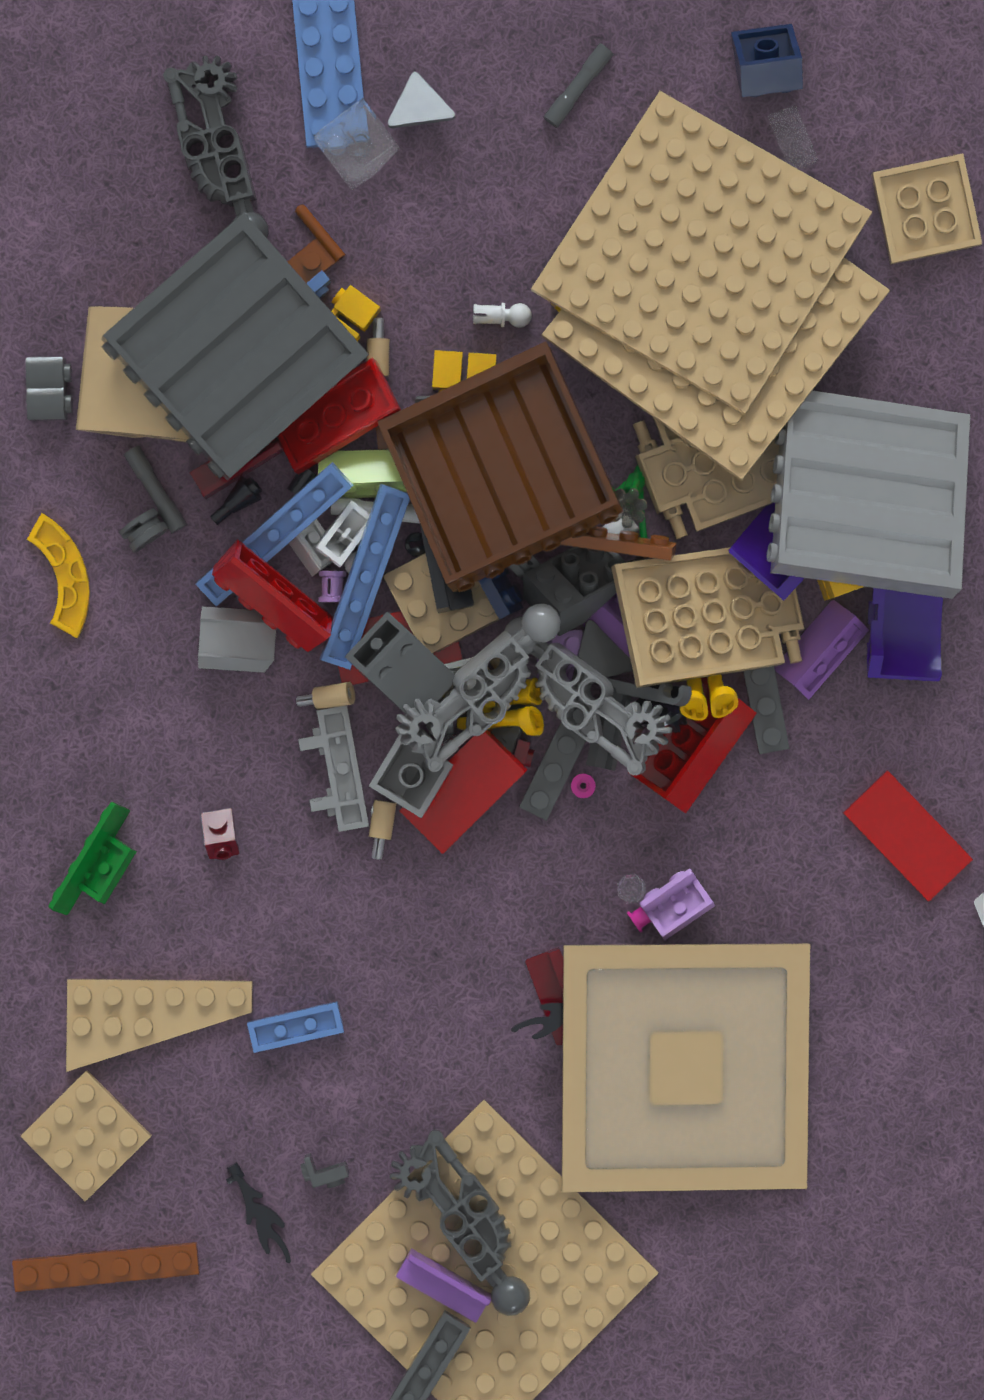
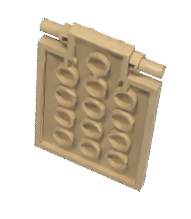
M654 417L655 425L663 443L660 447L657 446L655 439H651L644 420L633 424L640 445H638L640 454L635 456L645 478V484L656 513L663 512L666 521H670L676 540L688 536L681 518L683 512L680 505L686 504L695 530L699 532L773 504L771 502V492L773 485L777 484V474L773 473V463L775 456L779 455V445L775 444V439L741 481Z
M730 547L674 555L671 561L654 558L614 564L611 569L636 688L782 665L785 663L779 634H781L782 643H786L790 664L801 662L802 657L798 643L801 640L799 631H803L805 627L796 588L783 601L729 553Z

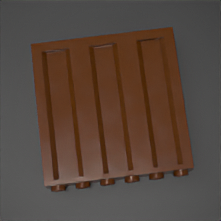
M546 341L377 422L443 578L453 592L469 590L475 585V582L485 577L494 578L503 573L504 568L513 564H524L532 559V555L542 550L545 552L554 550L560 546L562 541L570 537H581L589 532V528L600 523L602 525L609 524L615 521L619 514L624 512L555 356Z

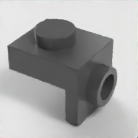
M311 1153L306 1154L304 1157L305 1163L300 1164L305 1181H311L313 1188L325 1184L327 1188L342 1185L345 1183L344 1178L349 1177L350 1173L346 1161L317 1170Z

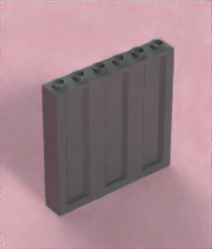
M242 213L118 321L101 339L105 343L101 347L112 360L118 358L126 366L123 369L125 375L134 384L138 381L147 390L144 395L155 408L160 405L168 415L165 419L177 432L182 429L189 437L186 441L189 447L197 455L203 453L210 461L207 466L217 478L220 479L223 476L226 480L230 479L369 355L245 213Z

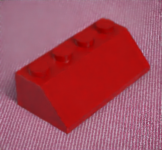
M238 539L214 565L212 575L215 577V583L223 590L228 591L230 589L239 596L238 600L248 610L255 609L260 613L262 620L274 630L278 628L286 634V640L295 648L299 649L302 647L305 651L309 652L330 637L332 615Z
M702 677L701 681L708 706L707 718L704 720H693L686 717L687 724L679 725L681 728L680 733H663L668 743L666 745L658 743L659 751L657 754L647 757L645 771L639 775H631L685 814L757 714V712L738 698V706L732 713L725 717L714 718L710 708V694L706 677Z

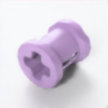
M319 571V576L322 577V596L318 597V602L339 603L343 593V578L347 576V572Z

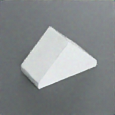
M351 500L326 530L315 549L338 567H341L360 542L370 514Z

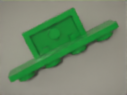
M111 802L102 812L100 821L92 834L85 840L82 851L70 865L68 874L61 886L55 890L52 901L48 906L51 910L68 915L82 891L96 901L106 904L137 852L115 837L130 813L129 809Z

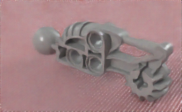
M535 604L529 607L522 617L521 629L512 636L504 630L455 673L453 678L454 690L442 702L439 703L434 699H428L423 705L420 699H415L414 708L404 704L403 708L407 714L397 715L396 719L402 724L395 727V730L398 734L402 735L400 741L403 745L410 744L412 752L423 753L425 764L430 771L438 772L441 770L443 762L459 749L458 747L472 735L480 736L493 724L502 721L506 711L511 707L510 703L513 700L517 701L521 689L527 687L525 683L526 678L531 675V671L528 670L526 665L529 662V656L524 650L533 642L542 643L554 639L560 631L561 621L557 610L547 604ZM500 658V663L496 669H487L490 660ZM476 679L473 689L467 691L463 689L464 683L467 680ZM489 701H495L494 709L489 713H483L484 705ZM467 711L466 729L440 748L448 726ZM421 721H423L427 725L426 728L435 737L434 740L426 733L424 729L422 730L418 726V724Z
M522 617L514 618L506 625L505 630L511 636L522 628ZM533 642L524 650L527 655L532 654L539 659L535 665L538 668L537 673L539 674L538 682L535 683V686L540 688L541 694L539 697L542 701L546 700L549 705L548 709L551 712H557L556 717L562 721L567 729L574 731L589 743L596 742L611 753L613 758L627 767L631 775H639L645 771L647 757L657 754L659 751L658 743L661 745L668 743L663 733H671L672 728L664 727V722L669 721L671 718L669 715L660 717L663 710L661 705H657L652 709L651 701H645L642 707L637 702H632L626 707L612 697V683L560 643H550L549 645L547 642ZM570 664L574 665L577 670V676L573 681L569 680L566 675V669ZM594 682L598 683L602 689L601 696L598 699H595L590 692ZM576 708L581 709L584 714V720L581 724L576 723L573 719V712ZM600 715L620 730L630 754L603 737ZM641 723H649L647 725V729L650 731L649 733H642L644 727L641 725Z

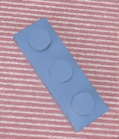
M338 1001L247 1022L254 1053L344 1033Z

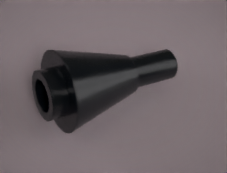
M241 476L225 499L224 504L210 516L211 519L219 525L230 514L262 500L259 494L262 492L261 487L253 478L249 477L246 479Z

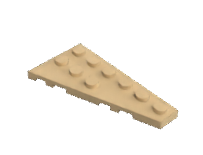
M68 979L66 1072L252 1013L253 981Z

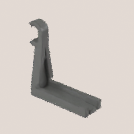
M608 679L613 686L612 697L625 707L630 704L631 697L683 707L690 701L692 694L691 687L682 685L679 688L678 696L673 699L671 697V690L673 689L671 683H662L659 689L651 687L636 688V684ZM600 715L603 737L615 746L621 747L623 737L620 730ZM596 742L590 743L586 765L615 771L617 760L611 756V753Z

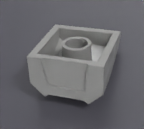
M202 606L198 668L266 672L274 661L276 630L266 625L262 620V615L256 610Z

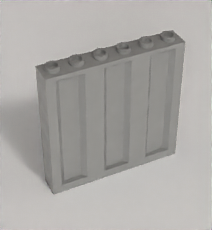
M812 391L775 438V444L779 445V455L775 456L773 463V473L777 474V484L773 485L771 492V502L775 503V513L771 514L769 521V532H773V543L769 544L767 550V561L771 562L770 573L953 599L962 589L970 414Z

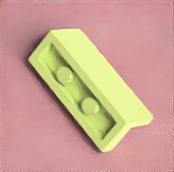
M389 450L336 451L318 462V474L333 462L351 481L353 487L342 497L375 498L380 484L407 492Z

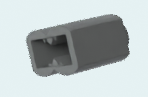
M26 358L28 420H68V413H73L72 395H67V382H72L71 364H66V358Z

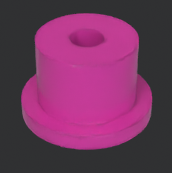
M578 774L571 782V790L579 798H587L595 791V781L588 774ZM581 783L586 784V787L584 789L580 787Z
M639 907L632 913L627 912L640 933L643 932L642 928L651 922L642 907Z

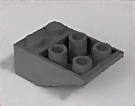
M572 547L524 573L523 598L530 606L547 604L556 609L561 621L560 631L557 635L561 636L585 623L616 594L611 567L614 564L626 562L615 552Z
M388 612L381 617L345 656L365 678L405 714L407 712L403 708L404 704L414 708L415 699H420L423 705L428 699H434L440 703L454 688L453 678L455 674Z

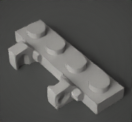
M347 705L317 710L319 728L312 729V737L298 739L300 751L319 748L320 755H325L331 788L326 789L327 796L309 799L311 812L327 809L328 817L336 815L339 832L369 827Z

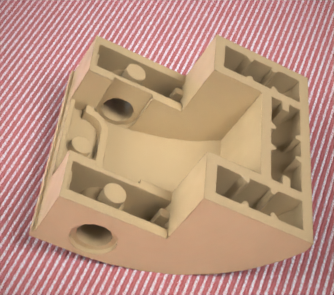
M89 307L76 430L130 438L150 437L186 442L189 437L182 429L177 432L165 419L168 415L160 405L155 408L144 395L147 390L139 381L134 384L125 375L123 369L126 366L118 358L112 360L101 347L105 344L101 340L102 336L133 308Z

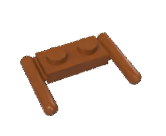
M301 204L296 207L295 213L316 239L287 262L307 283L320 271L325 273L346 254L308 208Z

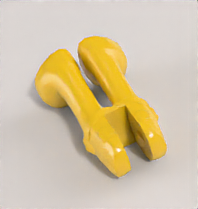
M722 675L707 677L712 716L714 718L725 717L737 708V693L733 688L724 686ZM701 678L687 680V686L691 687L692 694L690 701L685 706L679 707L680 712L689 719L704 720L708 716V706L703 693Z
M537 678L526 679L527 687L521 689L517 701L513 700L510 705L521 704L528 706L506 711L502 721L493 724L488 729L518 726L529 736H540L543 733L544 720L542 713L538 708L534 707L542 703L539 697L541 694L540 688L535 686V683L538 682ZM495 701L487 702L483 707V713L491 712L492 707H495ZM467 717L457 719L458 729H466Z

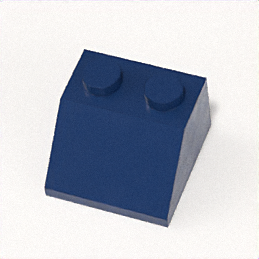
M792 24L731 32L737 80L742 97H759L763 94L789 93L793 90L803 89L802 56Z

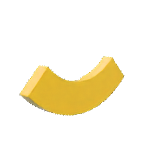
M41 513L27 540L38 547L46 556L57 578V605L50 624L78 639L89 607L90 590L87 569L71 537L53 519Z

